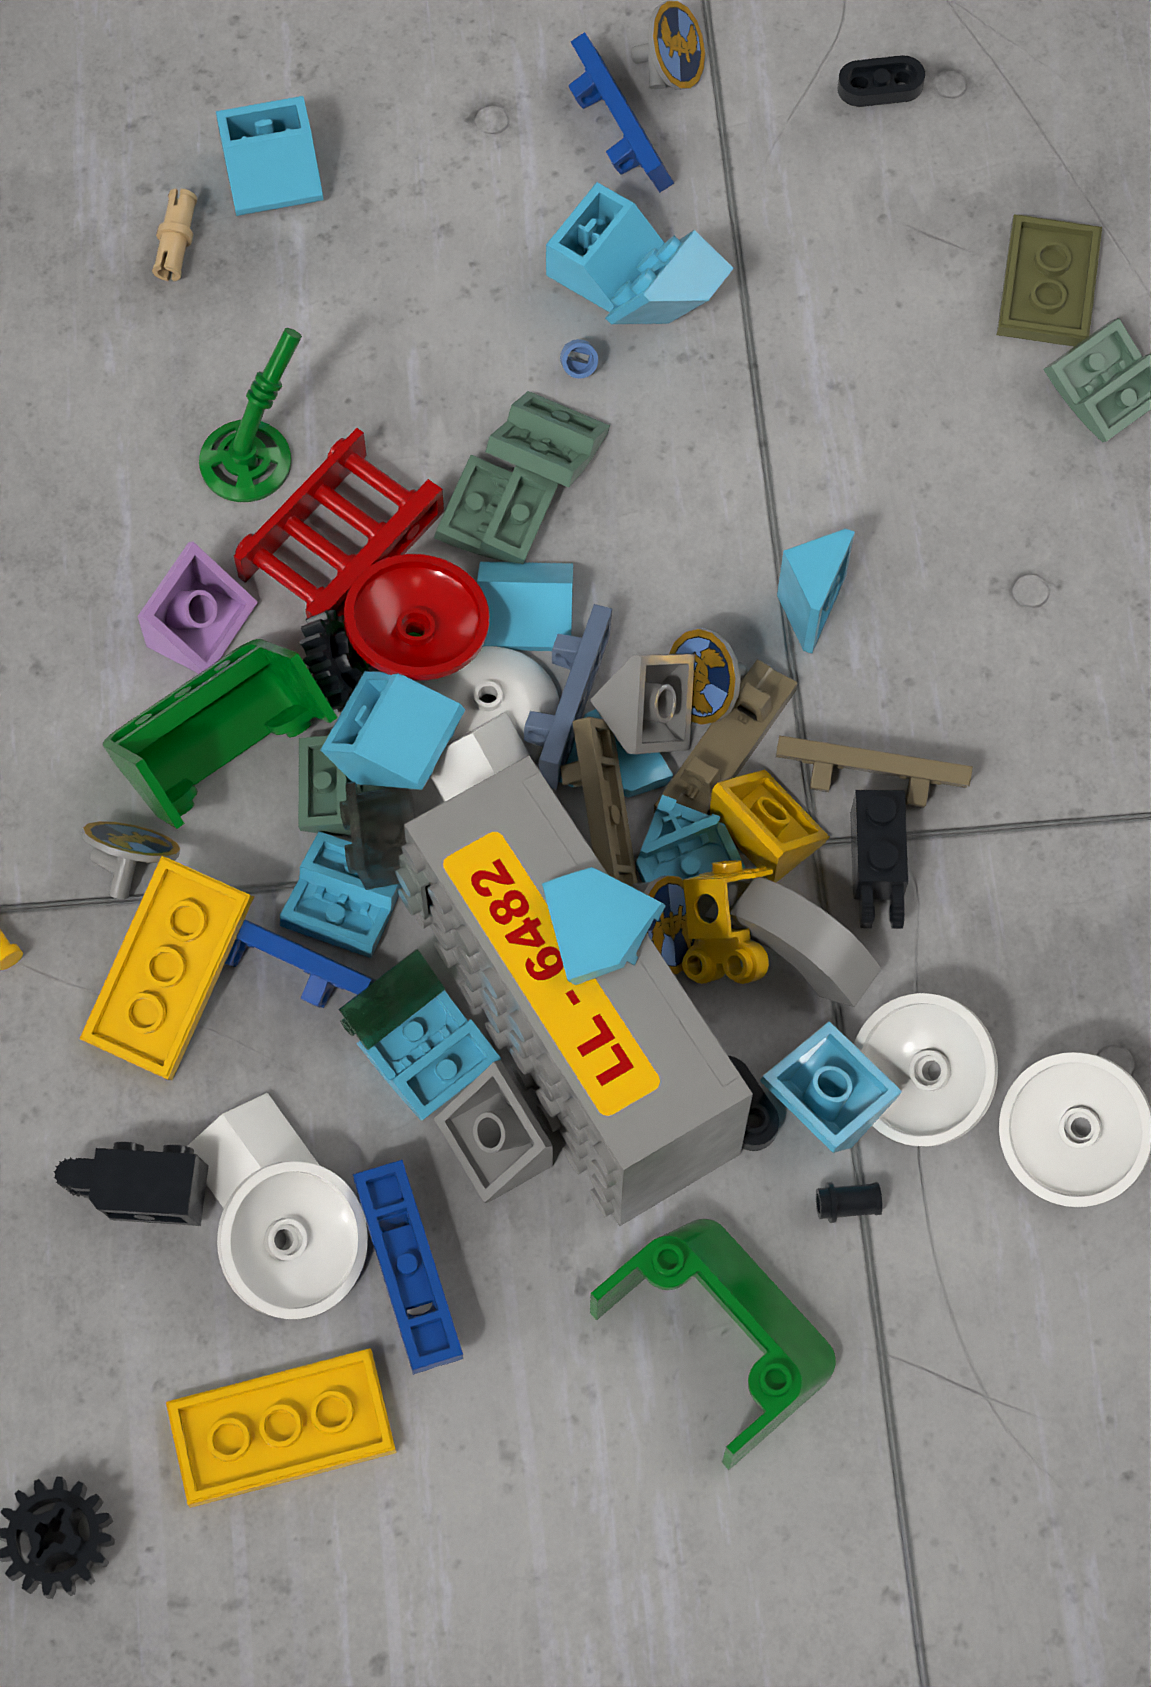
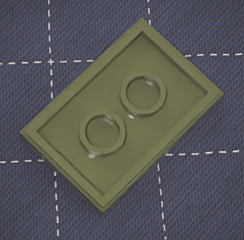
M1017 214L1013 215L996 335L1073 347L1089 337L1102 227Z

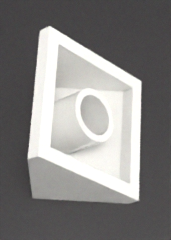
M504 712L447 744L434 767L431 779L444 802L530 755L509 716Z

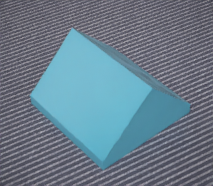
M843 529L783 551L777 597L803 651L813 653L844 583L854 539V531Z
M480 561L477 584L486 597L490 614L488 634L483 647L495 646L516 651H552L557 634L572 636L573 563L524 562V564L514 562Z
M830 1021L764 1074L760 1080L833 1153L852 1148L902 1092Z

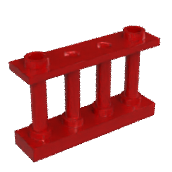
M356 428L346 439L341 438L335 442L328 453L327 459L255 534H248L241 540L234 555L238 578L246 583L260 568L307 603L305 609L307 618L330 610H336L338 616L344 615L346 596L356 578L365 569L380 560L405 554L444 513L443 489L429 479L418 490L412 489L409 491L364 459L367 456L364 432ZM352 472L399 506L398 511L387 523L385 521L378 523L334 490ZM320 504L368 538V543L357 555L346 554L304 523ZM291 536L338 570L337 576L326 587L321 586L317 588L273 554Z

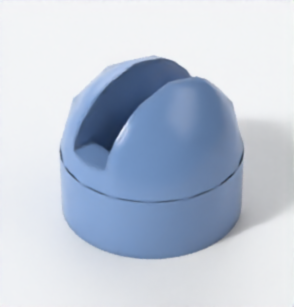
M576 339L565 344L560 354V362L568 375L581 379L590 376L595 371L598 365V355L589 342ZM573 351L587 354L589 357L588 361L568 355Z

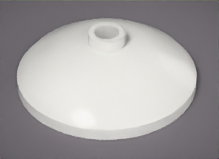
M484 646L478 655L461 670L442 678L425 681L424 686L460 703L466 709L455 728L454 735L447 744L506 712L535 764L539 762L543 747L524 740L525 723L530 711L555 715L560 700L552 679L533 659L512 649ZM485 694H492L496 697V700L491 703H484L480 698Z
M916 993L898 997L876 1010L864 1023L855 1039L854 1045L902 1091L900 1096L872 1125L880 1133L896 1142L911 1146L929 1147L954 1141L965 1135L981 1120L992 1102L998 1080V1061L994 1043L982 1021L969 1008L958 1001L929 993ZM937 1062L940 1065L941 1074L938 1079L933 1081L928 1074V1069L932 1063Z
M1067 1052L1052 1055L1028 1067L1018 1076L1008 1090L999 1118V1136L1002 1151L1015 1176L1037 1196L1049 1202L1069 1207L1098 1205L1126 1191L1145 1169L1151 1154V1108L1139 1084L1116 1063L1104 1057L1083 1052ZM1080 1117L1087 1119L1091 1124V1132L1088 1136L1078 1134L1075 1129V1123Z
M287 1161L271 1164L257 1170L242 1181L231 1194L224 1207L217 1237L220 1264L233 1291L253 1309L265 1315L282 1319H302L316 1316L340 1302L352 1289L362 1271L368 1245L365 1216L351 1188L332 1171L320 1165L304 1161ZM280 1230L286 1236V1244L282 1249L277 1248L274 1242V1237Z

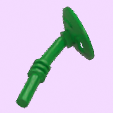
M284 329L263 372H257L255 380L250 386L251 389L246 393L248 403L242 420L232 421L217 428L208 436L201 448L199 468L202 478L209 489L224 499L234 502H253L264 499L276 492L289 475L291 452L286 439L276 428L261 420L265 409L272 407L273 400L276 399L278 391L281 390L282 383L280 379L302 338L301 334L294 329ZM232 431H236L235 433H232V434L228 435L226 438H224L223 441H222V442L220 443V445L218 446V449H217V450H213L215 444H216L223 436H225L226 434H228V433H230V432H232ZM257 431L269 436L277 447L266 448L265 444L256 437ZM271 462L277 464L275 470L267 479L258 484H253V480L267 472ZM223 464L229 473L238 476L236 486L221 480L212 468Z

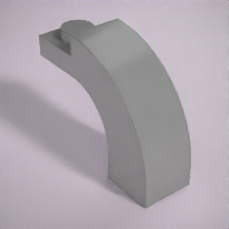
M754 878L750 884L738 880L727 884L731 929H749L751 940L765 945L791 963L804 976L819 997L852 1007L857 1005L882 968L849 930L808 899L766 878ZM716 901L704 916L709 923L714 922L718 916Z

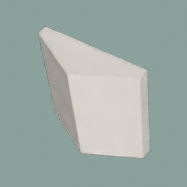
M268 1093L223 1113L187 1146L193 1148L194 1154H197L209 1165L206 1185L223 1209L238 1185L252 1173L263 1167L287 1161H304L319 1165Z

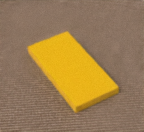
M161 856L79 1039L167 1080H173L255 896L165 856Z
M371 1348L166 1402L189 1508L397 1453Z

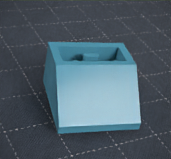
M303 96L215 111L236 216L324 200L311 128Z
M596 182L546 244V276L610 312L615 306L611 299L618 289L628 280L633 283L641 274L636 268L640 261L652 249L656 248L659 251L665 243L635 203Z
M695 230L681 239L674 235L659 251L656 248L652 249L640 261L636 268L641 274L633 283L628 280L618 289L611 299L615 306L605 319L610 324H669L709 301L734 268Z
M364 671L323 744L321 751L354 784L422 790L427 780L431 777L434 767L448 741L454 735L455 728L466 709L460 703L404 675H388L384 672Z

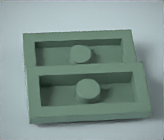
M1119 318L1109 321L1043 369L1071 410L1102 442H1107L1151 410V354L1141 355Z
M527 391L511 405L507 421L490 435L485 452L569 488L598 451L608 434L610 425Z
M470 455L436 529L434 539L481 556L524 564L559 483L517 465L512 473L474 455Z
M328 735L299 738L298 827L300 831L313 833L320 831L335 835L402 834V788L354 784L321 751Z

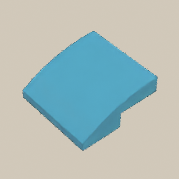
M319 831L300 865L299 880L280 914V926L372 958L399 897L398 889L402 888L395 873L400 868L399 859Z
M438 981L356 1043L378 1072L421 1121L474 1081L493 1062L501 1060V1057L472 1019L467 1020Z

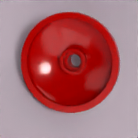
M402 554L380 560L365 569L356 578L346 596L344 626L350 643L367 663L388 675L401 674L412 680H432L451 675L464 668L478 655L488 634L489 607L480 586L459 566L435 556ZM415 632L420 634L421 636L415 637L410 636L408 634Z

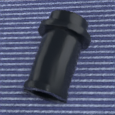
M827 1182L825 1188L816 1189V1209L819 1219H828L829 1223H836L838 1217L881 1215L882 1194L879 1183L834 1187L833 1182Z

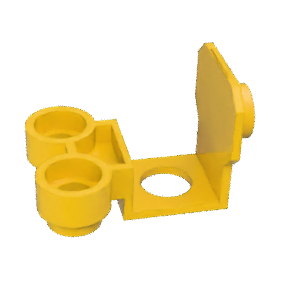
M729 860L712 863V872L683 879L689 939H698V944L691 946L687 950L682 961L683 970L687 977L697 983L704 984L719 980L726 974L733 981L745 984L760 980L765 976L769 967V959L765 949L759 943L750 941L749 929H731L727 883L773 874V869L767 867L742 869L741 860ZM703 894L712 896L718 905V916L712 923L703 921L697 911L698 899Z

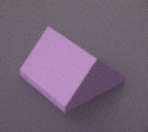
M188 542L137 617L146 647L199 674L221 658L258 602L196 543Z

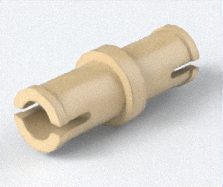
M177 188L170 190L164 222L159 224L156 236L159 240V246L152 273L161 280L169 281L170 272H173L171 278L173 281L180 280L185 250L192 243L193 232L190 227L197 203V196L186 189H180L179 199L177 198Z

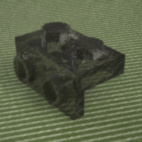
M355 781L345 783L347 800L340 801L339 806L343 827L345 830H351L352 844L345 845V857L350 874H358L365 890L400 884L395 871L400 868L399 856L403 854L401 847L406 844L404 824L415 819L411 789L389 787L360 793Z

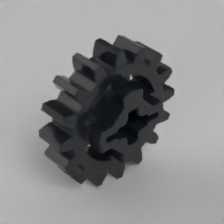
M330 610L306 619L307 624L301 626L305 638L300 640V645L306 654L303 662L307 665L309 672L325 698L327 697L333 710L337 709L340 715L364 671H369L368 668L371 665L356 652L350 643L344 626V615L338 616L336 610Z
M57 1476L53 1489L48 1490L44 1483L38 1479L34 1481V1495L28 1497L20 1490L14 1493L16 1500L20 1504L16 1511L10 1508H2L0 1512L9 1521L8 1528H0V1540L7 1542V1546L0 1549V1561H13L5 1574L12 1581L25 1575L22 1589L29 1594H32L38 1585L42 1584V1592L47 1599H53L57 1586L61 1585L68 1595L73 1596L76 1594V1580L82 1578L85 1582L92 1585L95 1582L94 1576L90 1571L92 1566L95 1564L107 1567L109 1561L100 1551L101 1547L115 1545V1539L111 1535L102 1532L103 1528L113 1523V1519L109 1513L96 1514L104 1503L98 1494H94L84 1500L87 1492V1487L84 1483L78 1481L71 1491H68L66 1480L61 1476ZM56 1503L50 1511L38 1515L33 1514L42 1506ZM82 1511L89 1524V1542L80 1537L78 1525L82 1519L80 1516ZM48 1530L56 1533L60 1530L66 1536L62 1544L53 1542L51 1545L44 1537ZM21 1533L29 1537L32 1548L27 1556L29 1559L28 1563L21 1552ZM72 1559L77 1561L70 1568L53 1573L58 1564Z

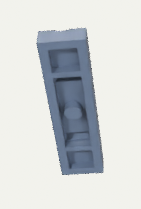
M594 604L582 638L557 634L552 648V664L570 670L555 715L530 711L525 723L524 740L543 747L539 758V769L552 789L557 790L561 779L560 766L566 764L575 738L572 721L582 718L610 638L612 608Z

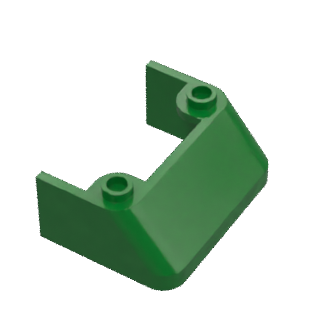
M255 639L239 646L115 730L104 740L102 745L112 761L153 813L164 822L178 829L185 824L180 816L186 814L194 806L193 799L198 793L195 787L196 784L270 733L275 735L286 734L287 737L291 738L306 731L312 725L311 719L313 717L331 723L338 717L297 652L262 639Z
M697 1219L652 1240L591 1292L590 1313L598 1320L644 1279L658 1289L674 1290L686 1284L692 1277H695L764 1353L750 1370L748 1389L753 1400L765 1413L726 1446L722 1463L730 1470L830 1380L835 1369L836 1357L833 1348L721 1224L711 1219Z

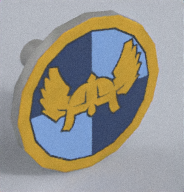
M679 1L662 2L654 9L649 21V43L632 47L631 58L636 64L648 61L649 88L663 89L666 88L667 84L675 90L689 89L699 81L704 69L705 49L703 36L696 18L688 7Z
M704 628L687 631L674 642L669 654H695L691 722L700 725L719 722L732 711L739 696L740 681L748 673L745 664L737 661L730 644L717 632Z
M99 821L88 823L82 830L83 840L93 847L90 854L91 861L114 873L109 895L117 899L129 898L137 861L158 863L161 856L175 861L180 854L178 843L168 836L136 825Z
M660 876L651 882L632 884L634 889L666 905L659 920H653L647 934L673 974H678L683 971L682 961L687 950L691 946L698 944V939H689L683 880L677 876ZM697 903V911L700 916L699 907Z

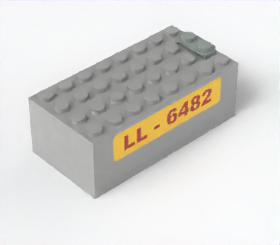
M530 756L521 759L404 824L406 844L401 847L403 854L399 856L400 868L395 871L402 888L398 889L402 902L409 913L415 916L423 929L430 925L438 939V941L434 942V945L441 960L447 968L455 965L463 978L459 985L465 998L473 1009L478 1006L482 1007L489 1020L485 1023V1027L492 1041L498 1049L506 1046L515 1061L511 1064V1068L516 1079L525 1091L531 1087L535 1091L541 1104L537 1105V1110L543 1122L551 1132L558 1129L564 1137L567 1146L563 1148V1151L577 1174L585 1171L591 1180L594 1188L590 1190V1194L604 1217L612 1214L618 1225L621 1226L741 1154L753 1094L648 934L646 933L636 952L639 958L635 966L626 962L625 966L621 969L578 985H574L567 980L542 883L591 867L605 874L607 872Z

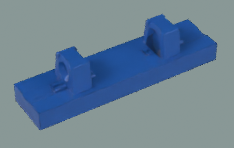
M584 32L570 41L586 71L568 85L574 98L583 109L601 99L604 100L624 134V138L606 151L615 169L622 175L640 165L650 180H652L659 193L673 185L674 181L587 34Z
M244 919L225 962L228 966L237 967L246 947L249 946L304 970L305 973L310 974L301 999L319 1008L325 1007L334 987L342 990L345 989L363 998L373 1000L381 984L376 979Z
M403 1160L353 1174L354 1184L412 1374L414 1375L462 1360L463 1352ZM432 1303L430 1309L421 1315H411L407 1311Z

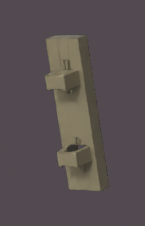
M757 659L740 683L739 696L732 711L721 721L714 722L709 726L661 796H668L677 800L676 803L709 815L713 787L717 782L737 777L796 692L798 683ZM741 706L755 714L757 721L740 712L738 708ZM661 796L659 797V799H658V800L656 801V803L654 804V812H653V813L656 812V809H657V806H658L659 801H660V799H661Z
M586 717L574 720L572 722L578 761L560 766L563 785L583 786L593 853L609 876L633 887L632 884L638 883L615 735L604 719Z
M779 735L776 752L777 758L813 764L810 789L829 792L833 767L909 779L905 804L921 808L926 806L930 784L967 788V786H970L973 766Z

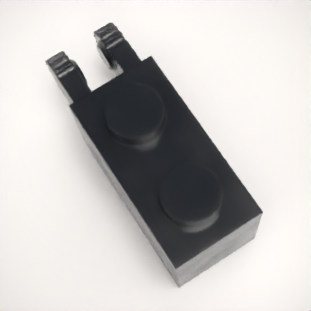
M855 790L850 812L852 886L854 899H859L860 927L872 929L873 922L875 921L873 900H889L888 917L892 929H903L905 915L904 895L908 885L905 790Z
M115 1142L113 1149L96 1148L94 1159L76 1158L74 1160L71 1157L70 1159L64 1158V1161H59V1165L55 1166L54 1178L57 1180V1184L64 1189L66 1188L73 1196L80 1197L81 1195L84 1198H88L95 1208L104 1213L110 1220L201 1226L209 1165L197 1154H194L193 1148L182 1145H164L163 1152L144 1151L145 1147L137 1143Z

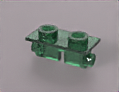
M415 949L338 1009L344 1017L340 1022L349 1035L354 1036L356 1034L366 1050H369L443 992L445 987L419 950Z

